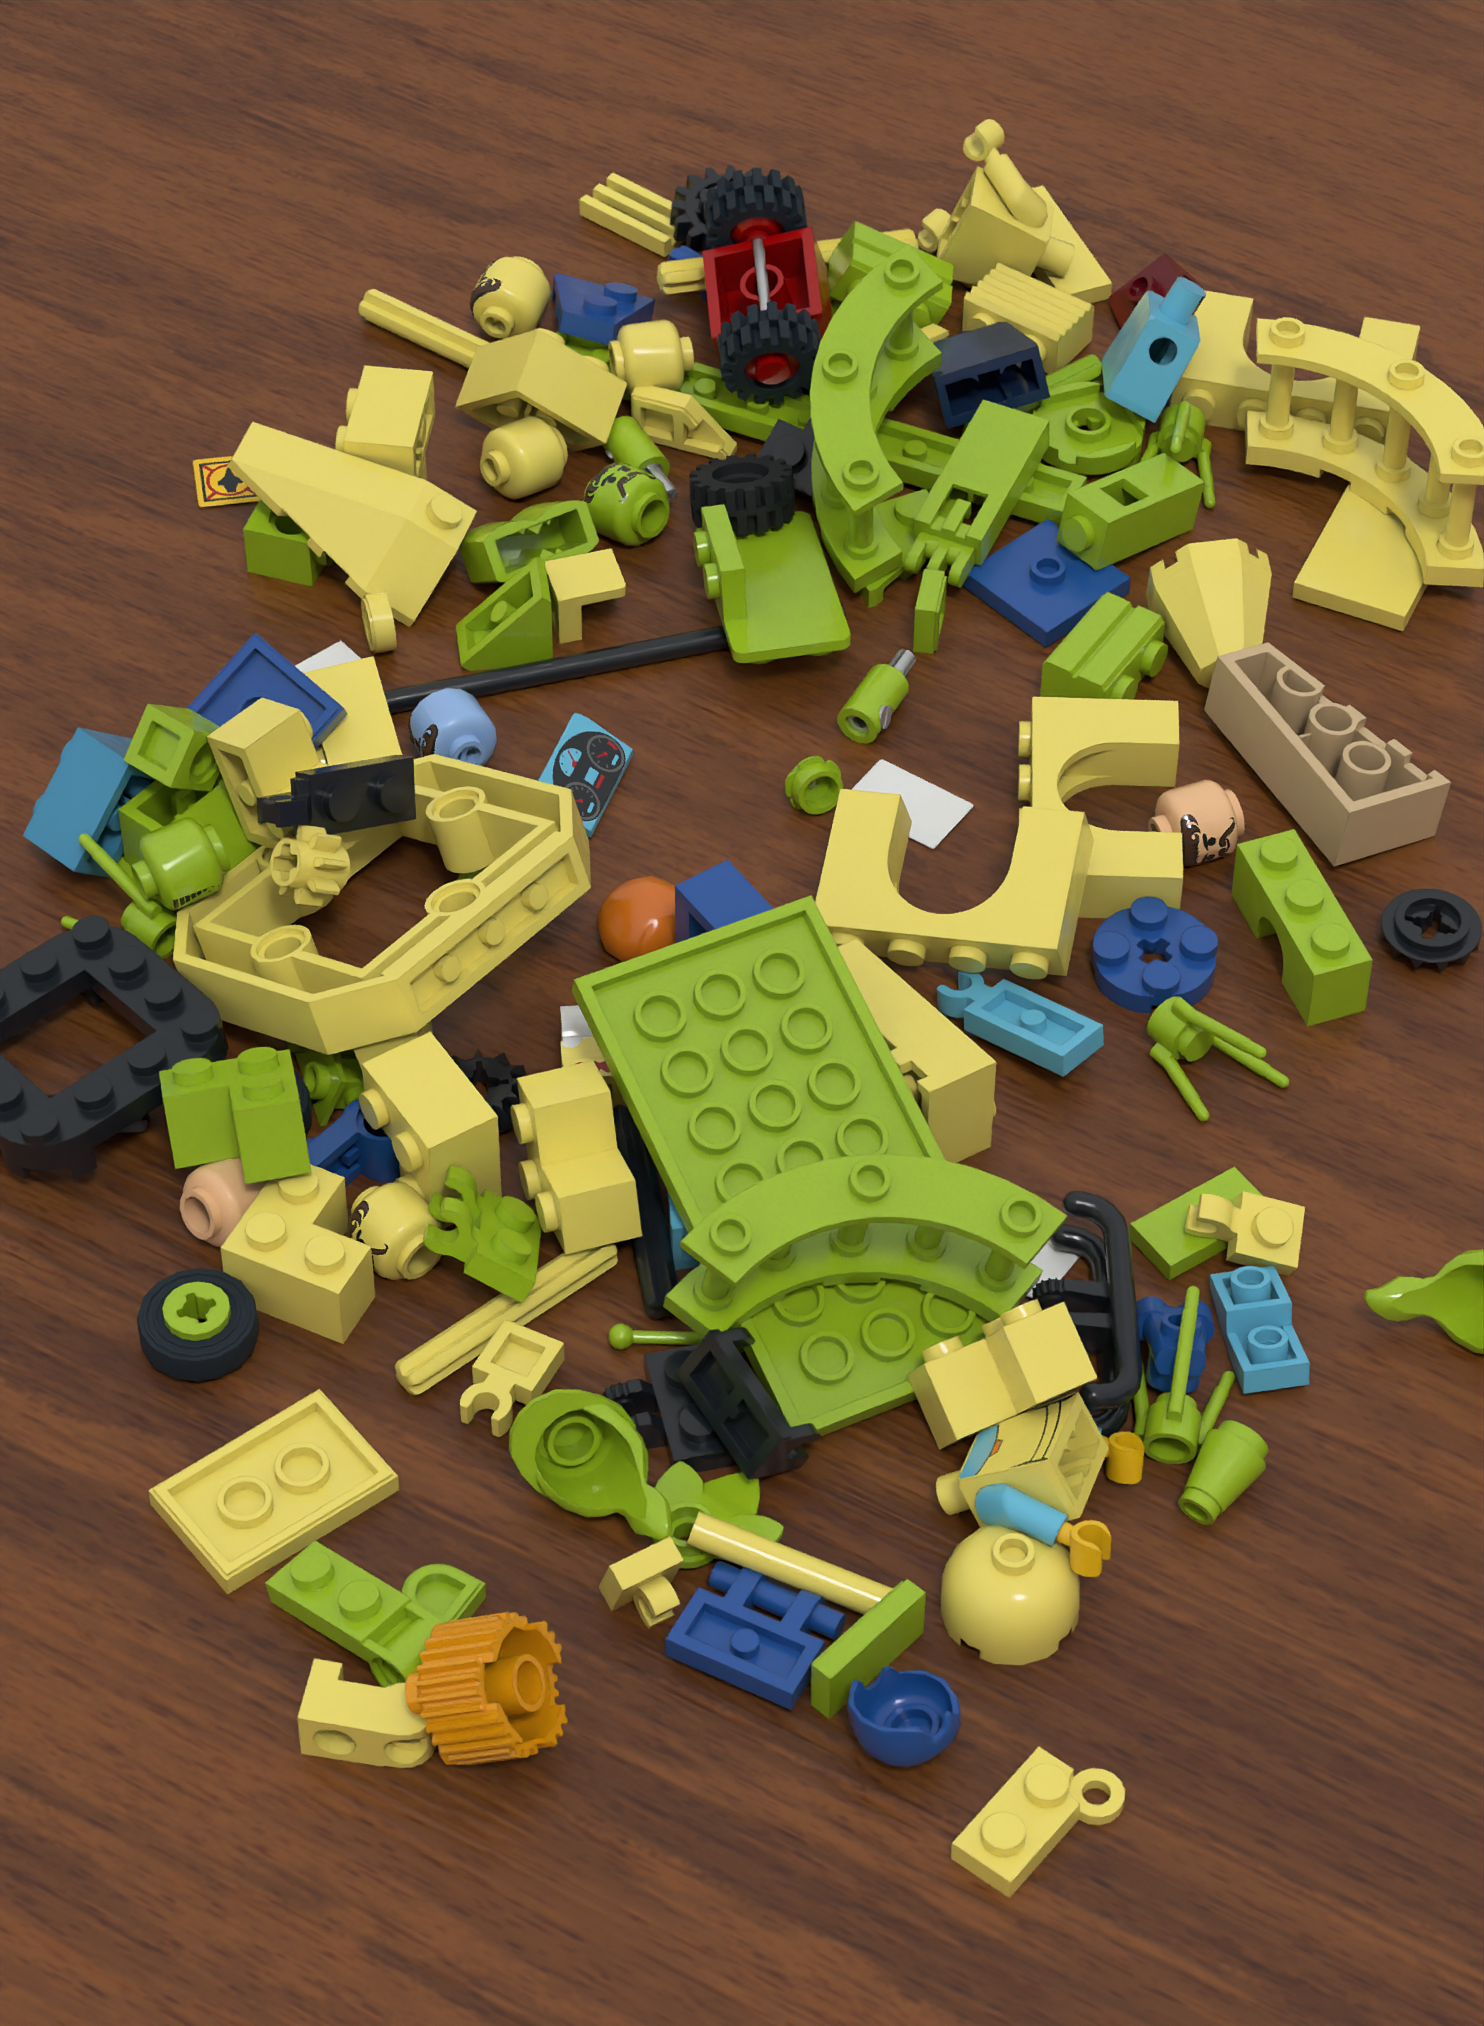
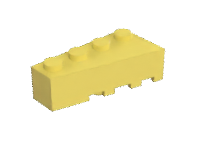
M854 939L838 946L945 1160L958 1163L990 1148L993 1118L996 1116L994 1094L997 1062L859 940Z

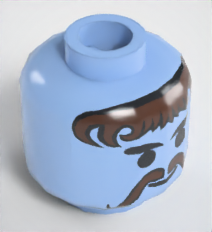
M445 688L431 693L419 702L411 713L408 723L410 741L421 757L437 754L484 766L492 756L497 743L495 725L474 696L461 689Z

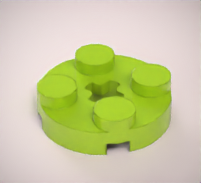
M1073 382L1053 388L1049 391L1050 398L1041 400V407L1036 412L1034 410L1032 414L1050 420L1049 447L1042 459L1053 465L1054 468L1085 477L1086 475L1106 474L1137 464L1141 458L1146 419L1106 398L1105 393L1100 392L1101 384L1094 382ZM1087 425L1090 430L1094 431H1085L1078 427Z

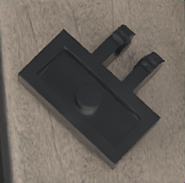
M698 1344L644 1354V1371L647 1382L641 1379L628 1380L623 1384L618 1382L616 1385L605 1388L602 1396L620 1404L635 1423L637 1432L642 1436L646 1449L665 1446L671 1467L677 1462L682 1461L697 1473L737 1465L676 1375V1372Z

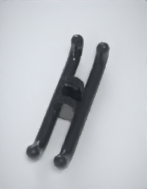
M1071 1191L1063 1198L1062 1207L1064 1212L1072 1217L1083 1218L1095 1223L1101 1229L1103 1239L1088 1229L1063 1224L1050 1241L1059 1250L1074 1252L1084 1257L1090 1265L1092 1281L1048 1278L1045 1281L1041 1280V1283H1036V1287L1032 1288L1033 1300L1038 1299L1042 1310L1064 1302L1085 1350L1098 1352L1100 1383H1087L1080 1388L1079 1394L1087 1409L1102 1410L1100 1413L1092 1415L1096 1426L1102 1428L1101 1435L1109 1438L1110 1435L1119 1432L1127 1422L1129 1402L1141 1387L1143 1373L1130 1231L1125 1217L1114 1204L1099 1195L1083 1191Z

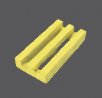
M615 173L606 178V186L599 183L593 188V198L584 195L579 199V215L664 258L674 248H677L684 242L675 241L673 238L675 226L670 225L672 202Z

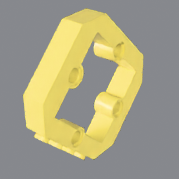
M437 754L414 759L416 819L378 826V828L346 850L350 858L349 878L402 836L438 845L446 869L453 873H469L485 868L473 879L456 880L433 891L426 899L424 905L428 915L366 966L359 968L320 956L310 930L302 925H291L300 917L315 913L325 907L333 899L334 895L324 894L322 907L297 905L293 897L280 896V886L274 882L270 872V859L274 849L262 845L223 876V885L217 893L183 907L177 912L173 953L176 969L214 1002L222 1021L323 1054L331 1055L418 1032L591 888L589 839L572 790Z

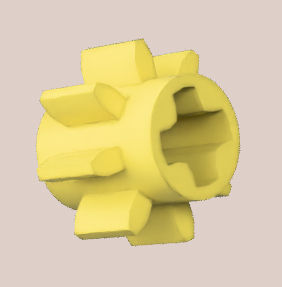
M298 825L297 839L282 837L281 841L275 846L270 859L271 876L274 882L280 886V896L293 897L297 905L322 907L324 894L339 895L346 885L350 875V858L347 851L340 846L342 841L340 836L326 834L325 828Z

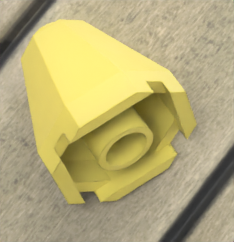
M1237 538L1189 543L1175 551L1176 563L1165 569L1164 560H1161L1151 566L1146 590L1149 610L1162 615L1163 621H1165L1164 635L1198 684L1208 689L1210 688L1218 656L1263 643L1272 576L1266 553L1257 549L1256 555H1251L1247 543Z

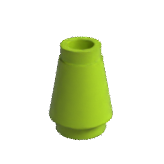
M1232 1420L1223 1421L1218 1429L1209 1430L1184 1487V1493L1178 1500L1180 1509L1192 1520L1203 1525H1212L1217 1517L1266 1470L1264 1459L1269 1452L1266 1442L1251 1428Z

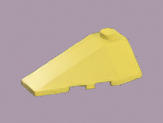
M252 422L228 464V467L276 515L289 516L310 536L306 545L316 555L321 557L327 553L349 575L345 583L360 598L363 599L364 595L385 591L390 602L393 618L408 627H411L456 554L477 512L427 480Z

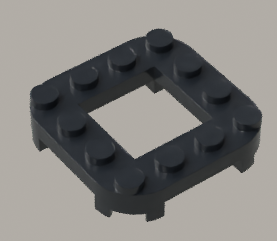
M89 916L79 920L71 930L56 935L0 969V1044L79 994H82L95 1006L105 1000L147 1036L51 1098L0 1054V1149L2 1150L8 1170L25 1179L29 1176L31 1170L48 1171L71 1167L73 1176L76 1178L96 1169L97 1164L92 1151L94 1147L163 1104L159 1071L172 1069L176 1063L192 1058H204L211 1062L222 1061L226 1059L227 1050L229 1049L221 1017L214 1002L136 936L126 930L109 926L108 921L100 916Z

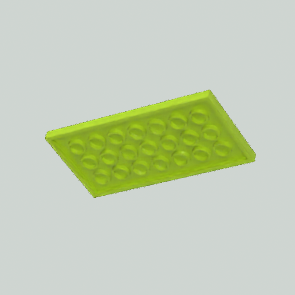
M812 895L574 979L572 993L688 1233L707 1215L733 1196L766 1178L794 1167L829 1158L861 1154H904L945 1160ZM881 1278L879 1283H846L822 1287L821 1283L801 1287L786 1293L783 1300L754 1314L737 1328H747L756 1340L753 1344L743 1348L760 1383L788 1424L794 1427L812 1423L821 1436H824L916 1400L917 1397L907 1374L926 1363L921 1352L956 1336H959L963 1347L982 1340L986 1337L981 1327L989 1323V1321L954 1301L920 1290L921 1284Z

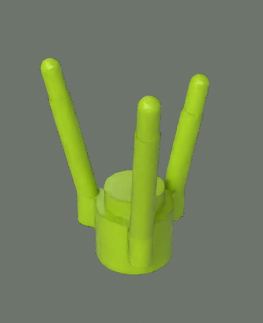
M1182 401L1167 407L1162 413L1159 431L1149 435L1148 445L1140 462L1155 457L1159 453H1166L1177 462H1186L1192 457L1196 458L1200 479L1205 482L1202 492L1204 505L1206 508L1211 509L1215 506L1214 483L1210 461L1212 443L1204 438L1205 415L1196 406L1187 401Z
M81 834L78 838L81 846L133 900L121 917V926L141 940L163 960L174 953L177 915L161 904L157 896L149 899L144 898L133 876L131 865L125 862L123 855L119 862L116 863L88 834ZM64 916L61 919V924L63 927L71 930L79 920L70 916Z
M1180 996L1171 997L1161 1003L1148 1021V1036L1157 1042L1150 1050L1149 1055L1165 1068L1199 1121H1207L1210 1116L1209 1112L1177 1060L1187 1059L1191 1062L1203 1057L1212 1045L1278 1087L1286 1088L1289 1085L1287 1076L1261 1060L1267 1053L1263 1046L1196 1010Z
M1190 1286L1186 1291L1170 1392L1158 1396L1156 1402L1149 1407L1144 1365L1142 1362L1141 1387L1133 1397L1136 1419L1134 1433L1141 1438L1145 1446L1144 1452L1150 1458L1166 1464L1188 1463L1195 1458L1201 1449L1207 1432L1213 1428L1235 1380V1375L1232 1371H1225L1222 1374L1202 1416L1197 1410L1195 1400L1186 1395L1200 1291L1196 1286Z

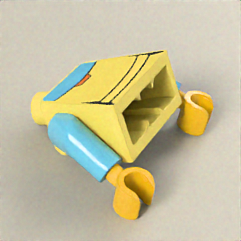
M1075 1392L983 1429L976 1435L961 1470L938 1477L936 1493L941 1507L949 1516L971 1510L980 1528L986 1525L1002 1526L1008 1529L1019 1530L1052 1547L1057 1541L1070 1546V1568L1081 1576L1097 1577L1102 1572V1559L1109 1560L1111 1558V1535L1107 1526L1100 1521L1094 1520L1082 1521L1074 1526L1067 1523V1521L1081 1517L1105 1457H1107L1105 1473L1110 1480L1121 1484L1139 1483L1142 1479L1145 1446L1141 1438L1132 1432H1117L1110 1435L1109 1438L1102 1436V1428L1096 1426L1079 1392Z

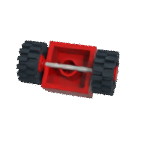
M752 168V176L744 177L742 170L732 172V182L724 176L716 181L717 189L710 187L706 193L707 200H704L703 205L708 247H711L710 250L702 251L711 339L719 356L722 382H725L726 389L730 393L737 390L738 398L744 401L751 395H754V400L757 404H765L766 397H774V404L784 403L785 394H790L793 399L803 396L802 387L810 391L813 365L819 345L833 317L827 268L812 226L807 227L805 202L800 185L795 186V180L789 175L781 180L780 171L774 169L770 170L768 176H762V168Z

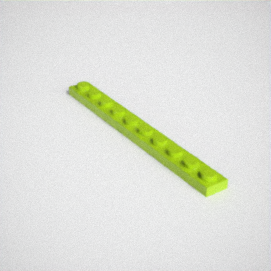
M557 331V334L565 340V346L582 356H591L603 361L610 369L609 345ZM694 362V370L684 372V382L678 391L692 395L723 429L763 441L767 440L778 419L804 430L811 417L809 395L802 394L803 396L793 399L790 394H785L784 403L774 404V397H766L765 404L755 403L754 395H751L744 401L738 398L737 390L730 393L726 389L725 382H722L720 369ZM625 391L622 399L631 401V396ZM884 418L880 425L877 439L887 461L902 482L928 490L932 489L959 442V439ZM1039 463L1011 514L1039 523L1050 519L1060 526L1067 493L1085 486L1087 477ZM977 495L972 503L983 505L986 498Z

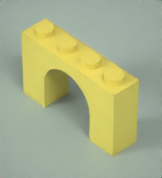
M1205 291L1206 296L1194 314L1198 320L1200 342L1171 394L1170 406L1187 401L1203 412L1206 425L1245 431L1247 410L1267 411L1271 374L1257 367L1246 354L1250 337L1253 298ZM1364 317L1359 338L1378 344L1407 359L1416 361L1420 326ZM1327 377L1312 381L1294 380L1290 414L1331 424L1336 379ZM1358 389L1353 428L1358 434L1385 445L1390 406L1366 391Z
M1032 697L1031 721H1019L1018 757L1029 758V765L1019 764L1018 801H1029V807L1068 810L1064 803L1070 797L1092 787L1104 785L1175 787L1179 754L1178 701ZM1019 808L1018 827H1019V822H1020V817H1021L1022 808ZM1089 824L1094 841L1078 918H1109L1121 910L1131 908V904L1136 899L1146 896L1159 898L1166 903L1167 907L1180 910L1183 886L1182 833L1116 831Z
M840 789L815 901L837 947L857 939L876 956L888 957L891 961L905 966H920L924 961L947 963L957 970L969 973H979L984 971L985 968L1010 970L1015 975L1027 979H1043L1047 974L1067 976L1094 841L1085 812L1023 806L1011 865L999 889L985 902L972 909L953 914H936L914 907L899 895L900 876L912 825L901 794Z

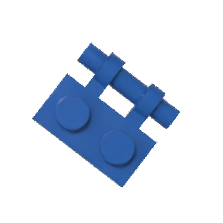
M718 1561L711 1572L708 1584L710 1587L726 1593L723 1598L698 1587L665 1639L666 1656L792 1710L811 1680V1663L824 1652L825 1641L810 1634L814 1631L837 1640L845 1626L846 1614L825 1606L824 1597L802 1589L797 1594L769 1582L768 1576L745 1567L741 1570L725 1562ZM759 1607L783 1619L779 1622L753 1610Z

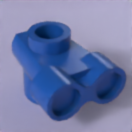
M1144 1297L1137 1301L1136 1304L1140 1340L1147 1341L1150 1349L1146 1380L1152 1387L1164 1392H1170L1185 1302L1178 1307H1170L1158 1297ZM1202 1301L1198 1303V1315L1186 1393L1193 1392L1199 1387L1201 1373L1206 1365V1344L1213 1338L1215 1332L1211 1309Z

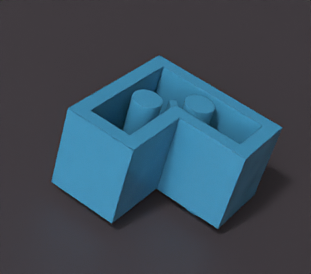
M78 727L72 739L63 748L60 763L47 789L35 803L32 818L23 836L74 872L110 878L81 846L78 838L83 833L88 834L116 863L119 862L124 851L118 809L156 780L123 760L132 738Z

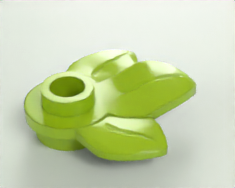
M679 1461L659 1478L655 1489L667 1499L670 1506L672 1540L684 1560L680 1568H697L709 1563L714 1558L725 1560L686 1544L687 1541L679 1540L680 1538L690 1536L699 1511L775 1542H779L783 1535V1525L771 1518L757 1515L760 1504L759 1478L748 1481L744 1473L741 1472L703 1483V1480L696 1471L686 1463ZM653 1538V1544L660 1541Z

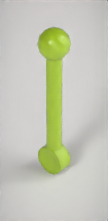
M623 1323L615 1324L608 1333L610 1345L619 1350L627 1349L632 1344L696 1345L703 1339L697 1332L632 1330L631 1327ZM737 1347L740 1353L745 1351L743 1347Z

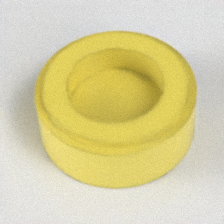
M386 592L364 595L363 599H361V612L370 650L375 654L396 650L395 624Z

